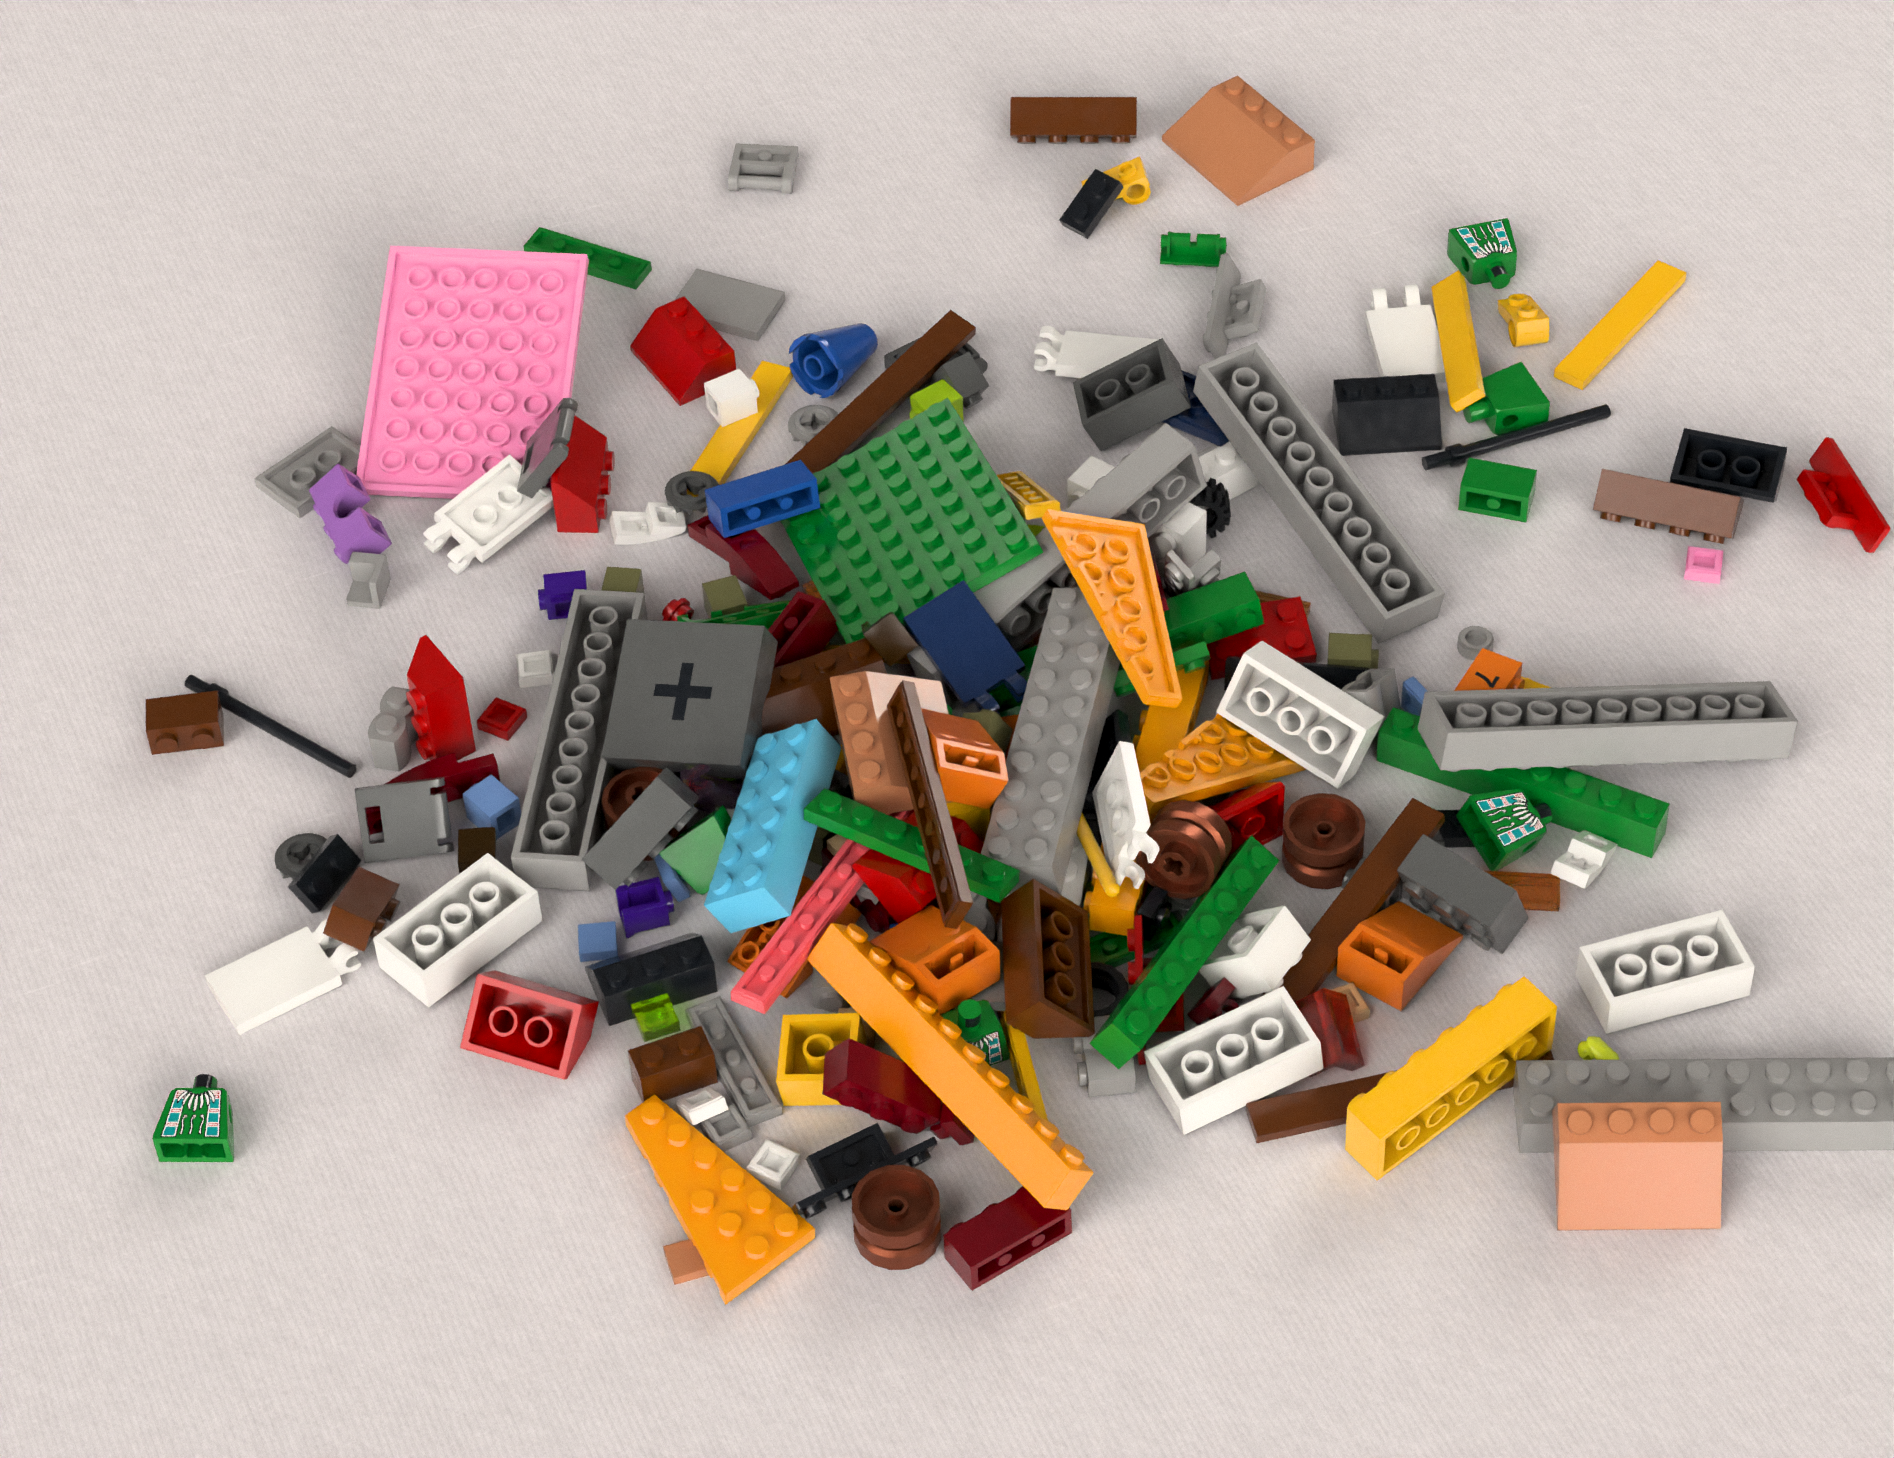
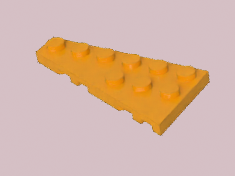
M1047 509L1042 516V520L1143 704L1177 708L1183 699L1145 524Z
M1217 713L1214 719L1211 721L1206 720L1184 737L1176 749H1169L1165 752L1158 763H1151L1142 770L1140 777L1148 814L1150 815L1157 813L1170 802L1180 800L1195 802L1306 769Z
M655 1094L625 1115L626 1127L641 1154L651 1165L657 1183L666 1192L671 1208L687 1237L696 1246L704 1261L707 1273L710 1278L714 1279L720 1290V1296L725 1305L815 1238V1228L799 1214L795 1215L786 1203Z

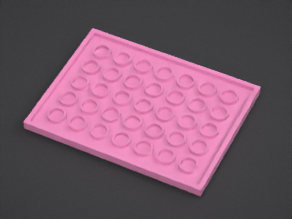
M390 246L356 476L361 479L368 495L453 499L508 455H511L521 465L523 464L527 441L563 398L572 397L589 265L587 254ZM552 475L550 477V481L546 485L550 490Z

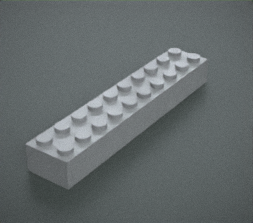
M1253 343L1199 365L1193 392L1377 643L1380 644L1436 619L1445 595L1444 591L1258 343Z
M1165 423L1156 432H1152L1131 454L1124 456L1120 463L1106 476L1099 478L1094 486L1083 496L1074 500L1064 512L1145 524L1147 537H1150L1207 486L1195 444ZM1046 525L1035 537L1044 553L974 592L976 598L1016 653L1042 632L1053 588H1079ZM919 644L906 654L916 678L941 681L946 704L952 710L960 704V701Z
M1053 588L1006 760L1008 783L995 800L981 851L982 855L1020 870L1019 883L1008 893L1009 895L1032 879L1037 880L1061 895L1120 660L1080 588Z
M574 589L511 855L513 873L533 888L590 890L594 870L581 859L601 839L605 821L602 807L603 791L614 777L616 771L602 758L603 746L627 619L648 620L644 593Z
M1771 681L1431 691L1424 694L1418 731L1439 769L1457 772L1468 769L1491 771L1496 768H1564L1566 766L1581 765L1598 767L1609 764L1631 766L1637 763H1703L1704 761L1722 760L1736 762L1738 760L1750 759L1769 761L1778 758H1789L1798 720Z
M1894 1057L1516 1060L1513 1096L1519 1153L1554 1152L1552 1110L1557 1103L1721 1102L1723 1151L1894 1150Z

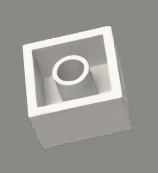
M1285 905L1239 915L1199 972L1210 986H1213L1225 977L1235 987L1234 991L1229 995V999H1244L1250 995L1260 993L1268 994L1283 984L1284 975L1290 967L1301 960L1303 956L1302 951L1311 939Z

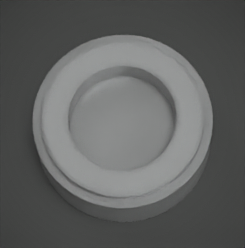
M1480 626L1464 628L1458 635V652L1467 659L1475 660L1482 648L1493 651L1494 637L1489 630Z

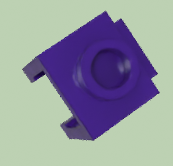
M585 570L543 574L544 589H538L540 610H547L548 620L568 618L574 589L587 590Z
M659 877L634 882L629 887L622 885L615 890L618 912L626 939L638 932L670 925L668 913L675 912L670 890L663 891Z

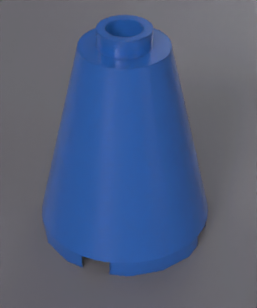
M858 323L800 336L793 341L789 348V354L793 352V362L789 364L790 370L796 382L810 395L816 393L822 395L820 398L834 395L876 351L878 346L876 334L868 325Z

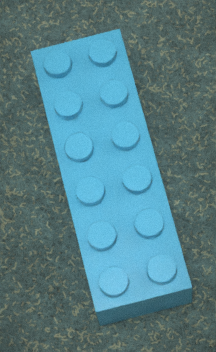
M817 719L802 724H795L790 728L771 734L768 733L757 739L704 906L730 933L791 916L818 827L804 820V808L824 788L829 790L842 748Z

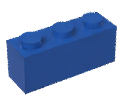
M801 460L705 489L708 518L723 538L820 508L817 479Z

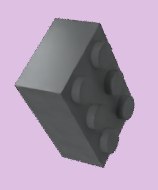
M1163 338L1073 382L1082 426L1100 451L1117 445L1191 408L1180 363Z
M666 767L581 860L613 889L616 890L622 882L629 887L648 866L643 859L647 855L654 859L672 840L673 837L668 832L673 827L679 832L698 811L693 804L700 797Z
M1424 834L1397 869L1403 882L1402 888L1409 893V901L1412 905L1424 913L1432 910L1441 916L1439 920L1444 925L1457 932L1461 928L1471 934L1470 939L1486 951H1489L1492 947L1503 954L1529 918L1515 889Z

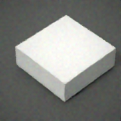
M551 650L515 654L520 688L552 684L554 670Z
M707 1087L676 1102L680 1115L692 1125L729 1110L725 1097L712 1087Z
M766 1139L746 1167V1171L758 1181L782 1190L801 1163L800 1153Z

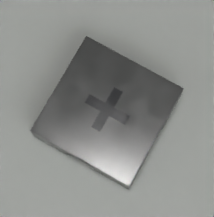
M627 619L602 758L616 771H625L636 767H656L664 770L667 767L671 772H690L704 777L745 779L757 739L762 736V710L770 690L778 641L765 626Z

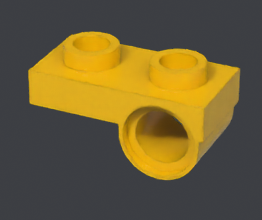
M1140 156L1103 172L1120 181L1124 187L1115 200L1122 197L1126 203L1137 205L1149 198L1151 193L1150 183ZM1088 179L1081 181L1082 186L1086 183Z
M1512 294L1508 299L1498 300V313L1508 323L1509 337L1513 347L1548 342L1549 317L1530 295Z

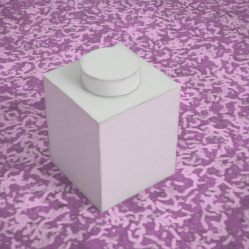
M740 368L704 383L706 408L722 427L758 413V387L755 381L748 379Z

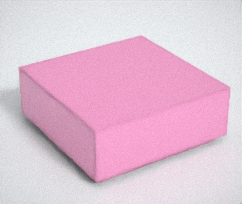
M1688 546L1684 579L1719 584L1723 550Z

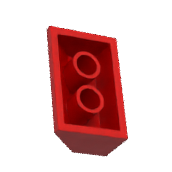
M685 296L656 308L630 345L631 352L679 406L704 396L705 382L736 370L735 351Z
M574 416L570 441L566 445L569 448L568 456L552 474L551 478L557 531L564 533H599L600 521L607 517V500L604 499V496L610 495L611 477L608 475V471H614L615 455L614 451L608 450V442L605 435L577 416Z
M424 635L419 639L407 672L409 691L406 692V696L414 711L411 722L419 738L416 741V747L424 760L430 759L431 761L455 753L458 761L476 751L464 679L430 638Z
M1281 781L1257 783L1245 790L1237 791L1231 797L1215 805L1207 806L1225 821L1231 833L1232 849L1228 857L1251 835L1262 845L1283 835L1285 785Z
M913 811L903 821L918 827L915 812ZM950 815L957 844L981 854L983 848L981 840L965 820ZM871 848L851 865L897 924L913 916L936 897L930 873Z
M496 970L478 973L460 1048L565 1080L569 1077L591 1038L599 1001Z

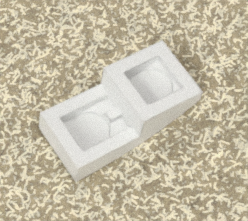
M648 502L645 512L612 511L609 519L614 545L641 544L664 540L684 533L687 528L683 511L677 513L674 506H668L667 503Z
M1583 830L1572 838L1568 851L1555 860L1550 874L1585 889L1607 865L1615 853L1618 844Z

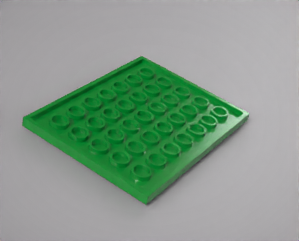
M948 398L931 405L927 410L910 420L903 421L896 428L880 437L872 439L868 444L851 454L842 456L837 462L825 469L813 473L817 479L820 508L781 520L819 594L836 619V625L846 644L866 638L861 627L866 621L872 626L887 613L893 612L905 626L903 623L905 616L964 580L974 593L1044 553Z

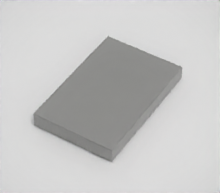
M697 268L676 297L678 299L685 296L715 330L755 341L760 339L785 302V292Z
M331 426L254 478L256 487L298 518H301L314 509L313 504L315 502L309 489L334 466L340 464L356 475L360 446Z

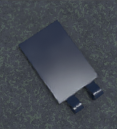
M964 580L903 618V623L964 708L974 703L979 711L988 709L1000 715L998 711L1000 706L989 692L1003 683L1017 703L1023 701L1027 681L1019 673L1025 670V664Z

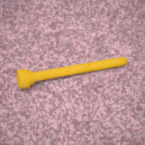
M1081 813L1076 833L1105 893L1110 897L1117 896L1120 887L1083 813Z

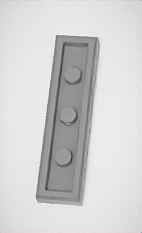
M721 996L685 1009L686 1019L691 1028L702 1026L715 1055L717 1075L732 1103L735 1104L748 1126L752 1127L782 1115V1106Z

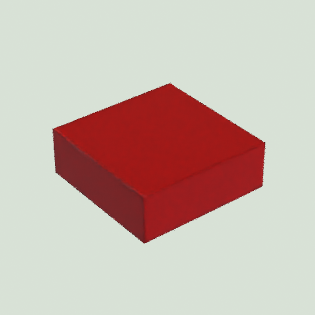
M496 697L476 720L479 730L509 741L527 719V711L525 708Z

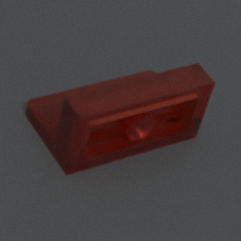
M1322 988L1294 1002L1321 1042L1324 1069L1309 1075V1077H1313L1334 1066L1349 1071L1365 1066L1346 994Z

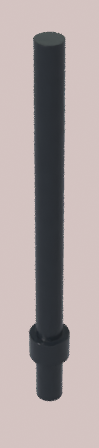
M1604 404L1467 445L1454 444L1446 447L1443 452L1422 457V466L1425 470L1447 464L1451 467L1465 463L1469 457L1471 458L1611 416L1609 406Z
M189 675L186 678V688L195 693L218 690L222 708L348 778L355 774L356 765L230 696L228 690L216 683L210 685L194 675Z

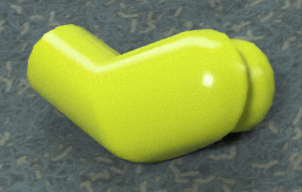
M1589 1036L1586 1041H1581L1578 1044L1577 1050L1583 1060H1593L1594 1058L1596 1060H1619L1618 1054L1600 1037Z

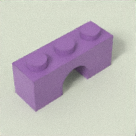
M340 464L334 466L309 489L315 502L313 508L325 523L323 529L333 540L336 546L334 552L343 563L349 564L352 552L381 554L392 544L382 522L362 509L371 499L361 479Z

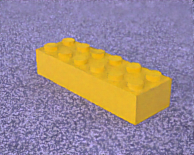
M1525 976L1513 985L1509 983L1503 986L1493 1000L1485 1006H1476L1467 1015L1466 1020L1455 1028L1449 1027L1445 1029L1435 1043L1425 1050H1417L1411 1055L1407 1064L1396 1072L1389 1071L1380 1079L1376 1087L1366 1094H1358L1351 1100L1347 1107L1345 1150L1378 1181L1513 1079L1516 1060H1538L1550 1051L1553 1045L1557 1006Z

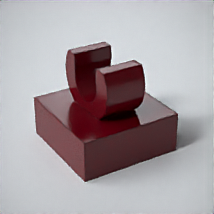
M1224 977L1205 991L1187 1015L1198 1025L1207 1018L1212 1020L1221 1016L1222 1010L1227 1013L1238 1008L1239 1005L1234 1000L1228 998L1235 987Z
M942 1101L940 1123L930 1126V1131L939 1139L951 1136L959 1145L973 1143L975 1135Z

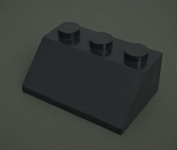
M1435 374L1333 380L1332 413L1339 453L1342 456L1442 449L1440 402Z
M1684 428L1670 483L1774 503L1777 501L1783 477L1787 447Z
M693 932L585 966L586 974L609 1026L718 992L714 961L702 935Z

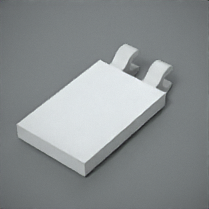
M1417 284L1404 285L1405 298L1402 300L1403 307L1388 308L1385 288L1371 289L1373 301H1370L1371 310L1365 311V323L1380 376L1435 374L1436 383L1446 382L1438 327L1431 304H1420Z
M1043 326L1041 327L1039 337L1049 338L1052 342L1036 344L1034 354L1044 355L1047 359H1036L1034 369L1037 371L1056 370V376L1083 378L1159 339L1067 330L1065 335H1061L1054 327Z
M508 455L434 513L436 524L424 532V536L428 539L424 542V546L434 554L444 546L450 536L456 539L460 545L453 548L447 556L452 560L448 563V567L458 575L468 567L474 557L483 563L554 507L552 491L547 486L541 487L533 498L517 492L522 465L511 455Z
M1119 741L1092 794L1105 859L1119 886H1121L1126 876L1133 881L1134 889H1139L1145 878V872L1133 860H1135L1138 852L1142 851L1147 855L1148 863H1153L1159 852V846L1146 833L1151 824L1134 744Z
M327 919L320 923L315 932L311 933L306 926L205 975V979L238 1034L241 1035L341 986V975L353 972L361 967V963L355 956L358 954L356 948L323 934ZM337 947L333 955L328 958L324 951Z

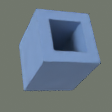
M492 774L462 793L467 818L478 828L494 827L496 830V840L519 825L521 817L519 798Z

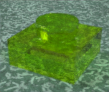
M667 993L631 1004L632 1015L644 1042L681 1031L680 1021Z

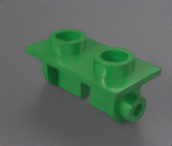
M1168 231V235L1161 234L1160 264L1219 267L1221 255L1226 253V237H1220V234H1197V242H1191V233Z

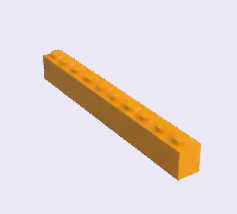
M1209 660L1204 661L1206 667L1191 673H1185L1184 669L1177 671L1183 699L1177 708L1146 704L1149 707L1148 710H1142L1139 720L1141 735L1135 734L1132 742L1139 772L1151 763H1158L1165 752L1169 749H1176L1179 742L1194 730L1208 683ZM1157 813L1149 815L1150 824L1152 823ZM1101 843L1100 849L1105 857L1103 844ZM1093 869L1092 886H1094V890L1086 892L1083 909L1087 910L1089 914V930L1127 936V929H1134V915H1137L1139 908L1145 900L1149 883L1144 879L1139 889H1134L1133 881L1125 876L1121 886H1119V894L1110 897L1105 893Z
M831 923L808 956L807 960L1044 1208L1067 1210L1094 1173L1083 1162L1085 1159L1084 1155L1075 1147L1066 1144L1058 1136L1060 1132L1054 1124L1040 1118L1033 1110L1035 1108L1034 1104L1027 1097L1016 1093L1009 1086V1078L1001 1071L992 1068L984 1060L986 1055L982 1050L967 1043L960 1036L962 1033L961 1029L950 1020L944 1019L937 1012L938 1006L934 1001L919 994L913 987L914 981L905 973L897 971L890 964L891 957L883 950L874 947L867 940L868 934L861 927L852 923L848 926Z

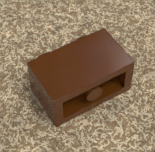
M218 690L146 699V734L152 755L224 746V715Z
M358 866L333 903L323 934L365 952L372 939L385 930L387 920L390 922L393 920L400 901L395 899L400 884Z
M702 1026L628 1050L632 1081L642 1103L654 1094L662 1101L718 1083L715 1055Z

